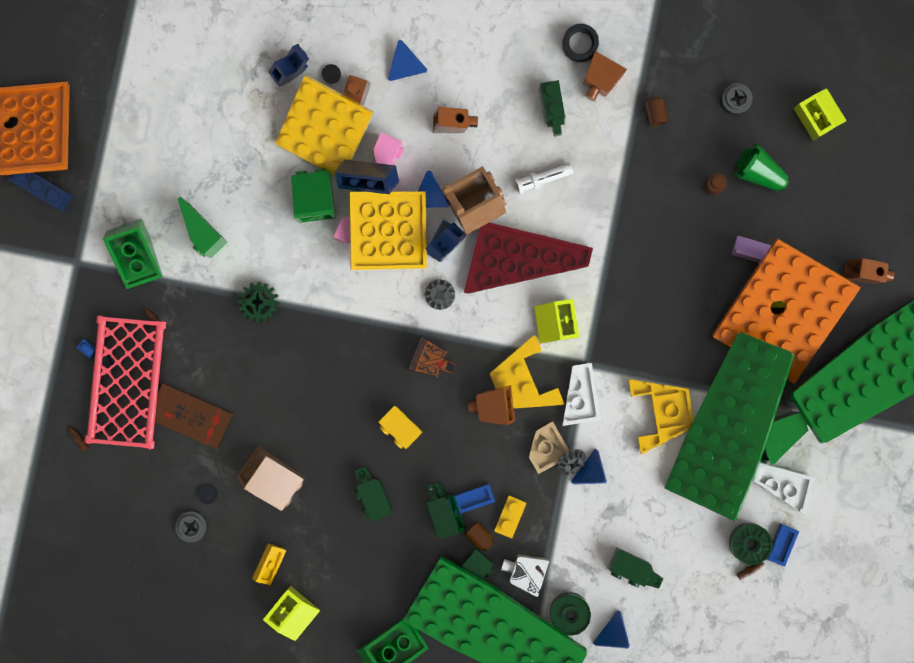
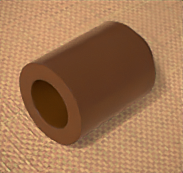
M659 96L649 98V102L645 103L649 125L659 126L668 123L664 99H660Z
M713 174L704 182V191L710 196H716L726 188L727 180L722 174Z
M476 521L464 533L480 551L483 549L487 551L494 544L492 542L494 537L479 521Z

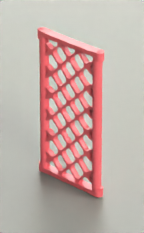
M99 315L96 320L98 329L88 430L84 442L87 444L100 443L154 449L155 441H153L163 332L166 329V322L109 318ZM106 321L119 323L113 330L106 327ZM131 323L138 324V326L132 332H129L124 324ZM154 325L156 326V331L149 334L143 326ZM122 326L127 332V336L119 341L114 332ZM139 328L146 334V337L141 342H138L133 337V333ZM112 335L117 344L108 349L104 346V339ZM128 337H131L136 343L135 347L130 351H127L123 346V342ZM149 338L155 343L154 350L147 353L143 349L142 343ZM120 345L125 351V355L117 360L112 351ZM137 347L144 353V357L139 361H136L131 355ZM108 354L115 360V363L110 368L102 365L103 357ZM127 356L134 362V365L128 370L121 365V361ZM145 358L153 361L152 370L147 372L140 366V362ZM119 365L123 370V374L115 379L110 371L113 367ZM137 366L141 370L142 376L135 381L129 372ZM106 373L113 379V382L107 388L100 384L101 376ZM125 375L132 381V384L127 389H124L119 384V380ZM143 377L151 380L150 389L145 391L138 385V382ZM114 384H117L122 391L116 398H113L108 391ZM135 385L141 394L133 400L127 392ZM107 393L111 398V402L105 407L98 403L99 395ZM123 394L130 400V404L125 408H122L117 403V399ZM142 396L149 399L148 408L141 410L136 404V401ZM112 403H115L120 409V412L114 417H111L107 412V408ZM131 405H134L139 411L138 415L133 419L126 414V409ZM105 412L109 417V421L101 426L96 422L97 414ZM121 413L128 419V423L122 428L115 421ZM140 415L147 418V426L139 429L134 423V420ZM111 422L118 428V431L113 436H109L105 431V427ZM129 424H132L137 430V433L131 438L124 432V429ZM102 431L107 436V440L95 439V433ZM118 433H122L126 441H116L113 438ZM140 434L145 438V443L132 442V440Z

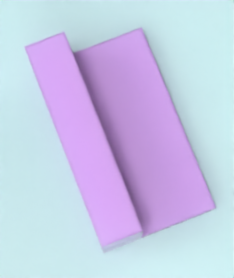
M736 236L731 255L760 263L771 245Z

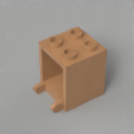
M483 166L442 188L451 210L466 234L475 231L506 213L505 205L507 203L503 197L504 194L501 188L494 183L495 179L490 171L486 172ZM490 193L492 197L486 200L484 196Z

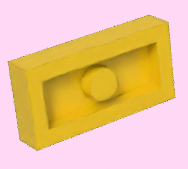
M508 495L494 531L513 538L526 502Z
M268 543L252 579L258 583L271 586L286 553V549Z

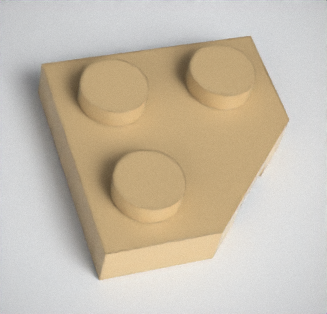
M553 421L535 431L529 459L538 474L556 465L560 457L569 451Z

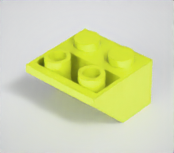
M827 89L816 93L793 108L813 141L846 122L845 117Z
M573 299L534 306L540 344L579 337Z
M290 586L263 620L278 633L296 641L319 613L320 609Z

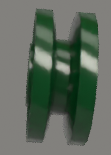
M754 523L740 524L730 534V551L735 558L745 564H761L772 552L773 543L771 536L760 525ZM754 539V547L748 549L746 546L747 541Z
M565 592L555 597L552 601L549 613L554 627L569 636L578 635L586 630L590 624L591 612L584 597L578 593ZM567 610H574L575 615L568 618L565 616Z

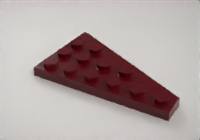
M489 222L479 229L464 293L470 294L589 267L593 248Z

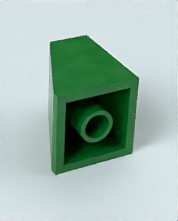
M325 168L315 169L313 173L298 171L295 172L296 175H291L294 219L298 223L337 218L332 178L329 170L326 171Z
M791 411L774 418L761 458L762 463L775 464L809 431L808 424L800 412Z

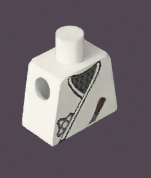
M517 554L515 562L504 559L501 570L511 573L510 583L538 597L549 560L547 558Z

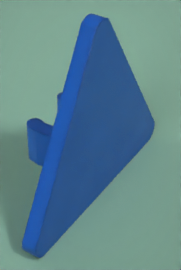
M398 40L388 80L394 81L426 73L427 68L402 40Z
M426 171L418 189V192H426V208L449 207V202L432 171Z
M597 449L593 450L585 461V466L581 467V471H578L571 480V483L574 485L605 484L607 482L601 457Z
M616 611L593 642L595 646L625 649L630 647L621 611Z

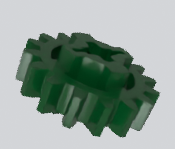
M257 282V286L250 283L249 289L243 288L244 294L239 293L243 297L242 300L237 301V303L242 304L239 311H245L243 317L250 316V322L256 319V323H260L261 319L264 322H268L267 317L274 318L272 312L279 311L275 308L276 305L280 304V302L275 300L279 295L273 294L275 289L273 287L268 289L269 284L267 283L263 287L261 282ZM254 291V295L251 298H248V296ZM263 291H266L271 299H266ZM258 299L263 301V304H260L259 307L255 305V301H258ZM247 306H251L254 309V314L248 310ZM267 307H270V309L265 314H263V311Z

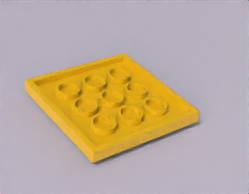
M305 75L275 144L319 168H325L326 171L329 170L330 174L335 176L334 172L344 160L353 159L374 111Z
M349 192L350 270L427 268V250L425 249L427 247L426 192H391L389 195L372 192Z

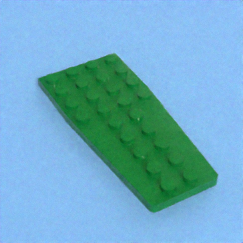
M914 299L871 327L791 392V399L819 443L831 441L914 394Z
M742 332L737 334L685 436L664 489L730 520H737L760 465L794 359L792 352Z
M440 556L403 618L405 623L446 646L482 663H582L587 656V649L492 584Z

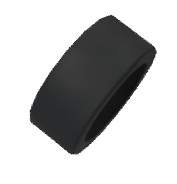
M587 24L571 26L565 32L562 41V49L565 55L575 62L590 60L599 46V37L596 30ZM577 32L586 33L592 41L590 50L584 54L575 53L569 44L570 38Z

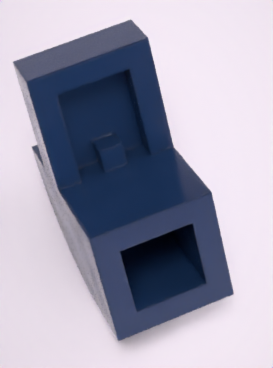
M299 44L291 47L286 57L273 63L268 73L279 87L283 86L307 69L308 65L306 63L309 58Z
M453 222L425 249L432 258L438 262L443 261L466 238L467 234Z

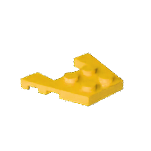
M536 335L532 336L490 373L495 388L511 385L514 408L564 404L558 388L541 395L538 394L524 358L542 351Z
M632 379L628 380L631 397L651 394L657 434L637 437L640 454H644L689 430L694 420L689 389Z

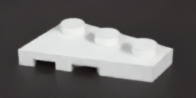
M592 363L572 366L562 426L601 420Z
M760 463L753 482L805 515L815 477Z

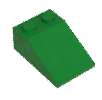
M179 197L178 202L190 240L194 244L192 248L199 255L212 258L228 242L188 201Z
M142 219L106 231L103 241L126 289L163 277L150 235Z
M402 619L367 641L356 651L363 663H410L429 648L419 631L405 623Z

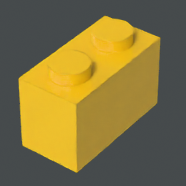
M396 405L379 421L381 424L379 428L386 435L390 433L395 438L393 442L401 449L402 447L407 449L423 432Z

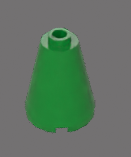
M753 143L754 147L752 149L748 147L736 163L738 170L737 172L734 170V176L775 191L784 190L789 183L788 175L759 144Z

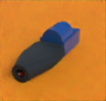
M83 339L76 348L90 358L94 364L96 347L86 339ZM108 355L102 359V365L106 368H110L113 365Z

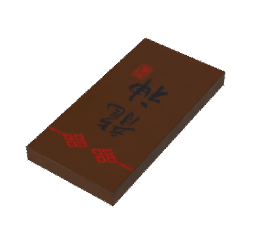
M162 383L157 394L155 422L215 449L219 448L233 413Z

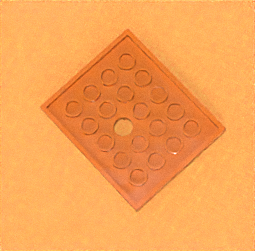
M68 82L0 88V175L68 169L70 91ZM10 117H16L18 123L15 127L10 129L4 127V123L8 122Z
M776 238L712 336L731 347L737 334L742 332L792 352L794 359L787 380L795 384L861 287ZM783 301L785 303V310L781 314L772 313L770 307L773 302Z

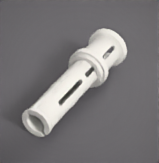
M567 163L539 174L530 173V176L521 179L515 178L518 193L521 195L524 191L533 188L536 190L542 184L572 175L573 169L571 164Z

